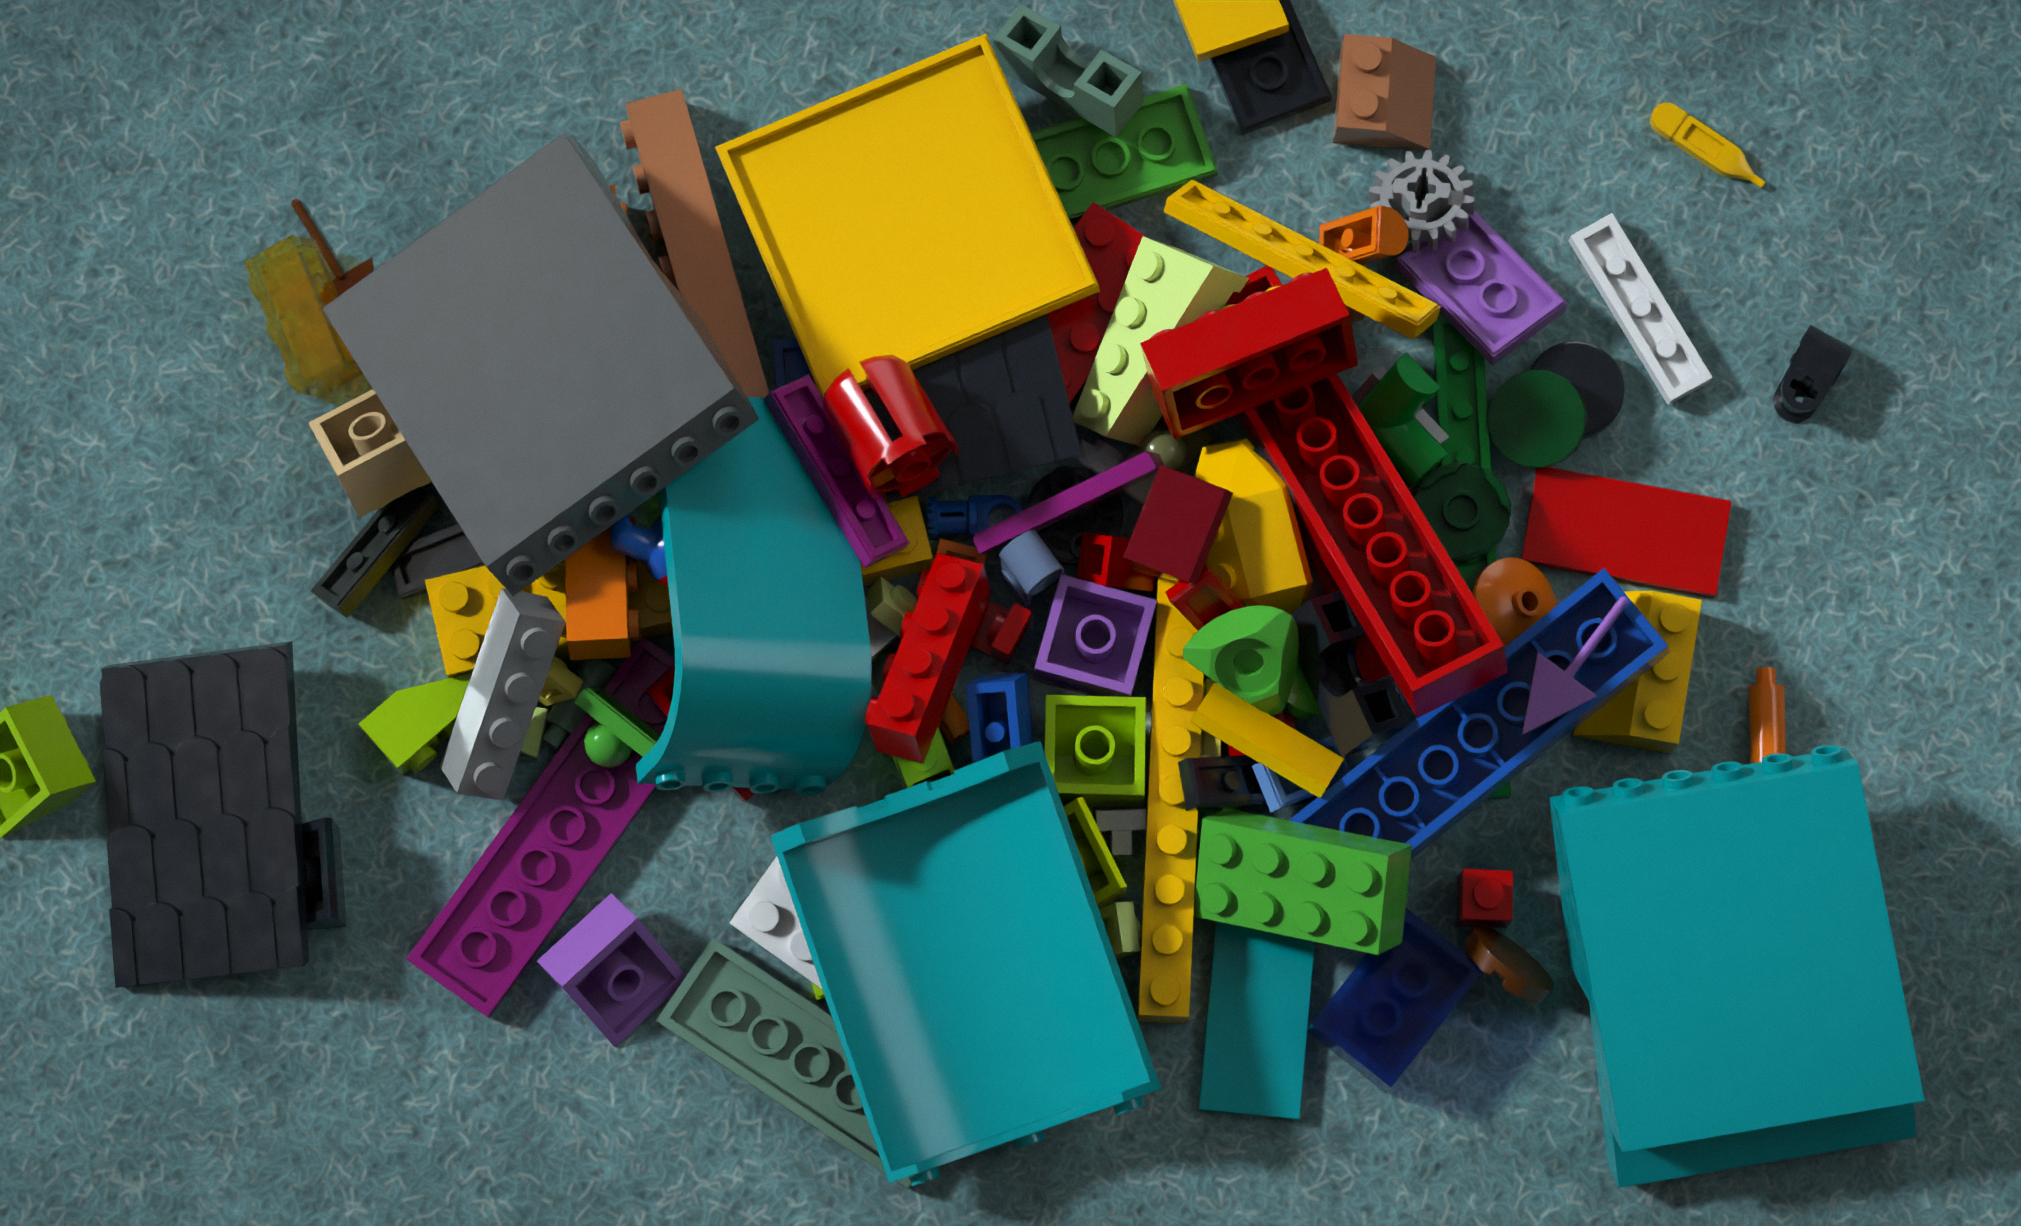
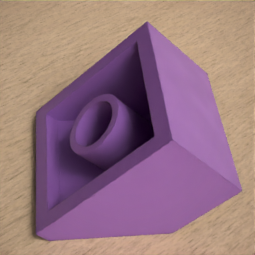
M612 893L537 960L554 982L614 1047L622 1042L671 997L686 977L685 973L639 919Z

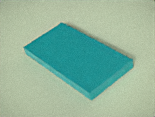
M1218 921L1215 922L1198 1111L1299 1121L1315 942Z

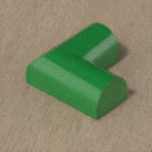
M1406 352L1394 363L1357 407L1403 482L1412 490L1422 483L1448 453L1414 418L1441 387Z

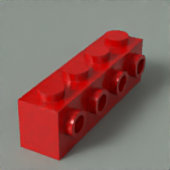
M937 553L930 570H923L918 582V601L914 611H908L901 624V643L897 653L890 654L885 662L882 677L884 685L879 697H872L866 710L865 724L869 726L877 752L924 763L991 595L984 564Z

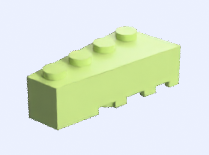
M1143 236L1076 406L1073 421L1103 436L1140 446L1141 441L1147 434L1152 432L1162 416V412L1152 393L1140 343L1149 340L1159 331L1176 329L1196 321L1206 312L1221 309L1234 291L1241 292L1249 278L1179 248Z

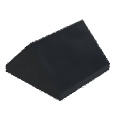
M325 817L302 823L307 930L347 927L340 828L332 818Z

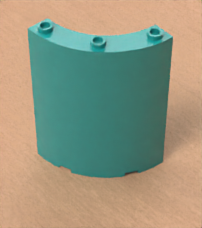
M1041 741L1002 751L955 770V774L931 783L926 781L886 795L883 800L859 808L853 806L804 821L770 836L888 1183L909 1177L911 1186L940 1177L938 1166L1014 1140L1017 1149L1046 1140L1043 1133L1044 1129L1113 1106L1116 1115L1145 1106L1142 1095L1161 1089Z

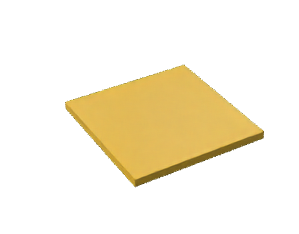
M986 33L715 147L823 399L824 393L833 380L847 368L850 369L862 391L871 388L859 361L873 356L894 355L904 360L914 370L1100 292L1098 282Z

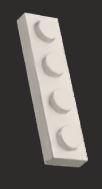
M1613 213L1571 235L1568 242L1667 405L1708 384L1713 378Z

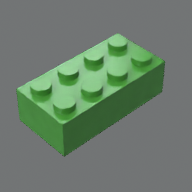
M1225 809L1202 819L1194 917L1380 955L1402 943L1412 845L1259 814Z

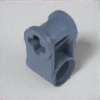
M1034 529L1016 537L999 554L1002 567L1000 574L1005 584L1024 608L1031 604V597L1043 591L1054 582L1058 583L1060 574L1064 575V568Z

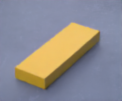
M1217 683L1213 684L1190 721L1318 798L1322 797L1344 760L1343 757L1268 713L1260 711Z

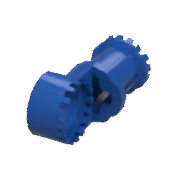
M1003 494L969 496L967 501H937L936 497H928L927 512L929 514H927V518H932L927 522L929 540H937L939 535L968 534L970 539L975 537L974 534L991 527L988 521L989 515L995 508L1006 506L1018 514L1023 511V507L1012 496L1009 497Z

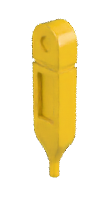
M1664 102L1654 108L1650 117V124L1656 133L1668 141H1672L1681 150L1723 177L1751 181L1759 188L1764 186L1766 181L1754 174L1744 153L1736 145L1694 117L1688 116L1687 112L1672 103Z

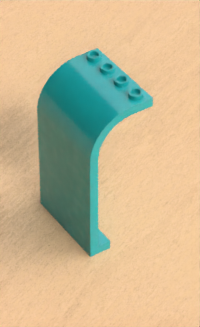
M747 397L759 420L658 492L674 636L675 676L670 711L664 730L657 743L636 764L638 784H656V788L660 790H676L685 785L703 786V789L708 792H721L732 787L750 788L751 792L758 794L770 793L778 789H796V792L800 795H815L824 792L849 766L857 752L865 728V715L870 702L872 665L861 563L765 403L764 398Z

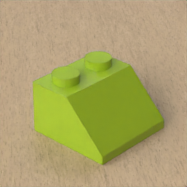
M52 695L7 706L0 712L1 839L73 802L96 782L87 760L82 755L67 725V721L61 714Z
M1046 695L1043 750L1063 806L1076 798L1083 797L1088 807H1142L1145 796L1146 697Z

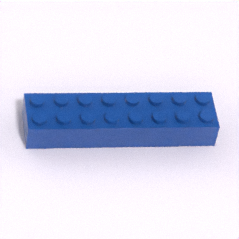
M1603 568L1504 648L1508 673L1413 720L1327 789L1321 798L1317 797L1289 821L1412 845L1411 859H1413L1670 653L1669 647L1606 569ZM1622 596L1627 597V606L1573 676L1575 680L1598 697L1522 735L1538 652L1565 672L1618 599Z

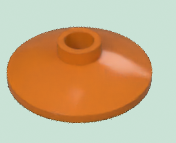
M1513 557L1502 558L1487 565L1478 575L1472 592L1502 641L1504 648L1557 606L1554 591L1545 575L1528 561Z

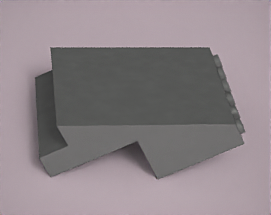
M564 133L322 308L487 569L512 596H515L759 420L757 413L704 322L651 259L598 165L572 134L569 137Z

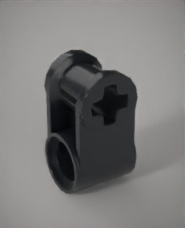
M1813 325L1809 326L1800 341L1801 344L1797 351L1792 355L1789 361L1790 366L1776 389L1773 398L1777 414L1785 421L1791 423L1803 422L1813 415L1817 407L1824 400L1830 387L1836 382L1854 349ZM1797 388L1805 392L1802 403L1793 399Z

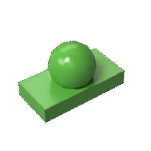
M598 685L583 688L573 701L597 720L589 727L585 735L584 747L586 754L592 762L601 767L613 768L623 764L629 758L632 749L644 757L661 736Z

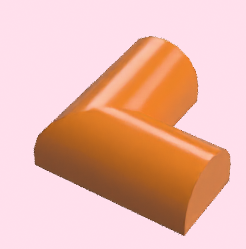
M1382 205L1320 224L1319 244L1366 268L1369 263L1401 253L1406 247L1409 237L1407 224L1401 214L1390 207ZM1346 306L1351 322L1364 319V314Z

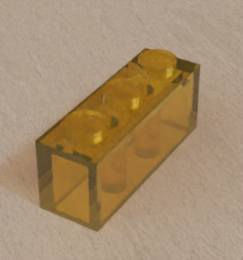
M290 235L244 261L250 276L248 280L250 290L262 305L268 320L266 323L267 332L271 340L279 347L285 362V377L297 394L320 397L363 375V372L322 309L339 296L316 240Z

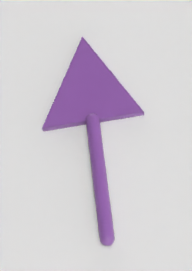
M1622 596L1618 599L1565 672L1538 652L1522 735L1598 697L1575 680L1573 676L1627 606V597Z

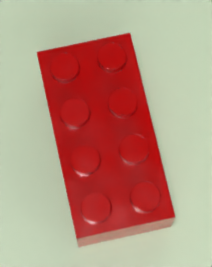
M1094 201L1076 224L1074 231L1098 282L1100 292L1047 313L1071 412L1080 399L1143 236L1146 237Z
M1327 268L1314 273L1300 274L1293 278L1290 283L1267 292L1259 291L1245 298L1243 302L1223 310L1206 312L1196 321L1176 329L1159 331L1149 340L1140 343L1152 393L1174 440L1358 365L1350 314Z

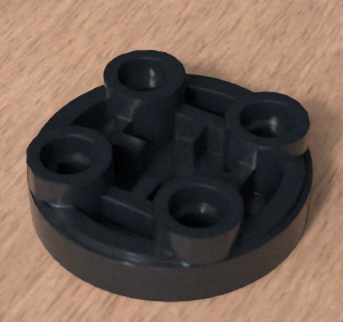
M1568 341L1556 344L1544 351L1535 360L1530 369L1551 371L1566 378L1581 393L1588 412L1583 439L1593 437L1609 427L1622 407L1625 394L1622 373L1614 359L1607 352L1593 344L1581 341Z
M1059 466L1034 486L1028 497L1026 509L1099 473L1081 467ZM1119 493L1114 494L1037 533L1060 564L1078 566L1082 532L1120 536L1123 525L1122 498Z

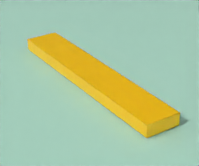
M1195 180L1186 183L1166 200L1164 213L1291 278H1295L1303 273H1314L1327 268L1346 306L1413 340L1437 321L1441 308L1437 303Z

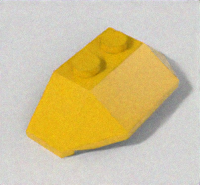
M1248 439L1202 447L1195 478L1233 492L1206 559V564L1246 606H1271L1282 609L1289 614L1293 613L1306 603L1313 580L1288 485L1266 460L1254 452L1255 447Z

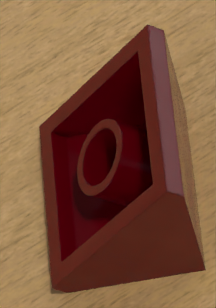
M1160 464L1123 555L1124 560L1133 570L1139 573L1196 586L1233 492Z

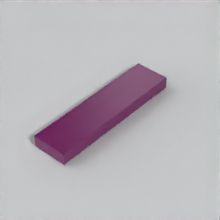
M807 375L769 392L764 398L765 403L864 568L903 551L910 542L880 492H876L879 500L870 496L862 482L861 476L824 414L823 397L811 377Z
M1146 451L974 534L975 537L972 539L979 554H992L1003 549L1016 537L1029 530L1034 529L1038 532L1156 475L1160 464L1165 465L1160 454Z

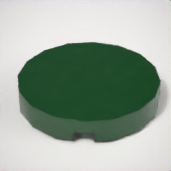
M1528 370L1510 377L1497 389L1489 406L1488 427L1494 444L1506 458L1525 467L1547 468L1564 462L1579 448L1585 433L1588 412L1581 393L1568 379L1551 371Z
M1453 462L1438 467L1422 481L1414 497V500L1451 560L1471 561L1487 555L1501 543L1510 524L1511 501L1505 485L1492 471L1481 466L1477 467L1465 462Z

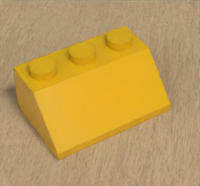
M1624 591L1667 643L1670 653L1576 727L1573 736L1671 754L1679 744L1702 600L1658 591Z

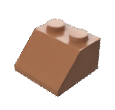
M1344 34L1339 56L1333 143L1423 151L1430 150L1436 57L1394 38Z

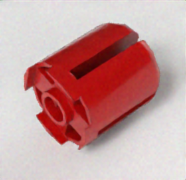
M894 355L873 356L859 361L875 396L900 438L892 442L849 368L838 375L824 393L823 410L831 427L861 476L862 482L870 496L879 500L876 492L885 493L897 489L901 497H904L922 489L941 475L937 466L947 457L951 449L957 456L958 445L950 431L947 430L909 364Z

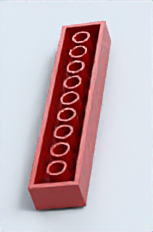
M1267 265L1246 275L1245 277L1249 279L1241 292L1234 291L1225 306L1238 304L1253 293L1266 291L1271 287L1282 286L1283 284L1273 268ZM1338 374L1236 414L1260 456L1270 464L1288 485L1295 515L1417 718L1508 673L1502 641Z

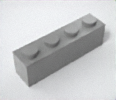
M501 588L440 764V768L457 794L500 801L504 799L566 623L546 596L519 592L512 596L507 589Z

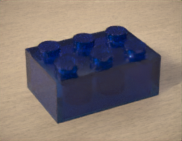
M1405 908L1402 943L1380 955L1367 953L1311 1023L1307 1032L1386 1094L1483 971L1470 957L1413 912Z

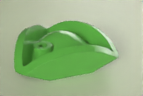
M1259 605L1229 611L1202 627L1183 648V658L1185 661L1260 711L1273 716L1281 713L1285 708L1293 685L1299 653L1298 627L1295 619L1286 611L1271 606Z

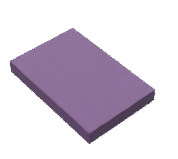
M1475 210L1474 214L1469 215V228L1467 231L1456 228V241L1454 243H1450L1442 237L1438 239V250L1433 251L1428 242H1421L1418 252H1413L1412 248L1396 258L1395 268L1425 298L1441 306L1439 312L1491 365L1501 360L1566 311L1567 302Z

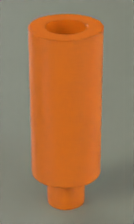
M1756 668V685L1748 687L1750 764L1762 762V758L1770 754H1786L1785 686L1776 684V668Z

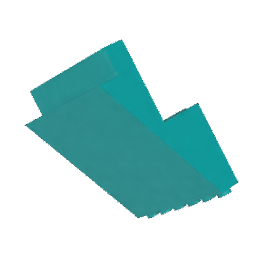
M1823 745L1812 749L1811 754L1792 757L1789 754L1776 753L1763 757L1762 762L1742 765L1738 762H1722L1714 765L1712 770L1692 773L1688 770H1674L1665 773L1661 779L1642 781L1636 778H1626L1614 782L1613 787L1596 790L1583 786L1573 787L1565 790L1563 795L1549 797L1570 968L1589 1000L1609 1170L1618 1188L1917 1137L1914 1103L1924 1102L1925 1098L1859 764L1846 748L1836 745Z

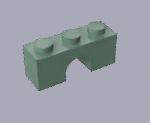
M1020 4L993 39L995 55L1003 73L1115 137L1120 134L1144 102L1141 71L1102 49L1092 62L1082 58L1064 41L1061 26Z

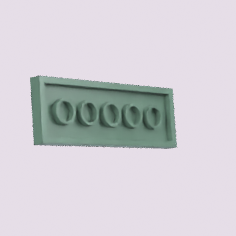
M712 937L656 1022L886 1175L832 1016ZM909 1177L895 1181L907 1190L911 1186Z

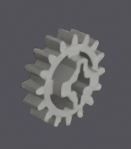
M1426 150L1422 159H1415L1413 153L1407 151L1404 163L1400 164L1398 161L1390 158L1388 160V173L1383 171L1375 173V186L1369 187L1370 208L1382 205L1390 207L1401 214L1408 227V241H1411L1413 252H1418L1421 242H1428L1430 248L1435 251L1438 250V239L1443 237L1446 241L1454 243L1456 241V228L1465 231L1469 228V215L1474 214L1475 207L1473 181L1465 180V168L1463 165L1457 166L1452 170L1450 169L1449 155H1444L1437 162L1432 160L1431 150ZM1425 191V200H1422L1421 208L1417 209L1418 203L1422 199V193Z

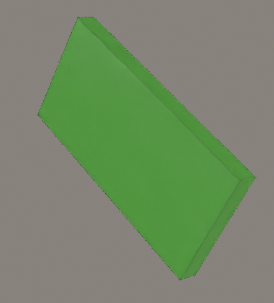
M1187 84L1144 97L1143 104L1117 137L1082 117L1031 133L1070 222L1081 219L1093 201L1108 211L1180 188L1191 180L1199 182L1218 176L1216 164Z

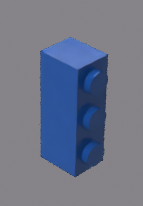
M1027 673L982 675L965 684L973 763L1002 751L1034 742Z

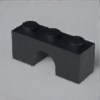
M1341 590L1309 599L1290 614L1295 619L1299 633L1298 663L1342 757L1381 745L1411 723L1390 678L1370 684L1361 675L1356 664L1355 650L1358 641L1367 633Z

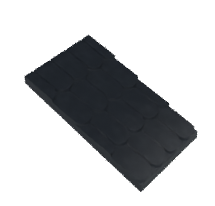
M1047 314L912 370L947 430L950 431L956 441L958 455L956 456L951 449L947 457L937 466L941 475L922 489L904 497H901L897 489L885 493L887 501L890 503L1082 455ZM872 388L863 391L892 442L900 438Z
M292 641L107 665L102 668L100 697L105 748L102 749L109 830L107 854L112 903L109 915L115 988L277 970L280 968L303 967L309 962Z

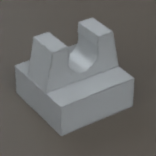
M1144 807L1093 808V818L1099 831H1109L1111 855H1132V830L1147 829L1146 809Z

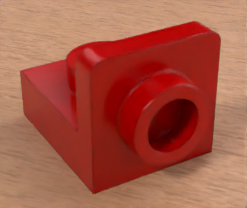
M989 600L970 647L1009 666L1031 624L1032 611L1016 603L1008 610Z

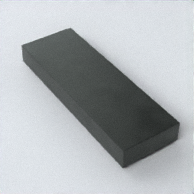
M417 487L389 502L374 514L316 583L311 592L325 604L348 618L442 504L421 487Z

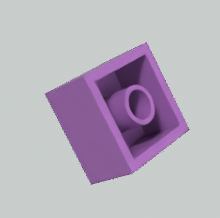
M1060 574L1035 664L1033 680L1092 696L1132 697L1157 600Z

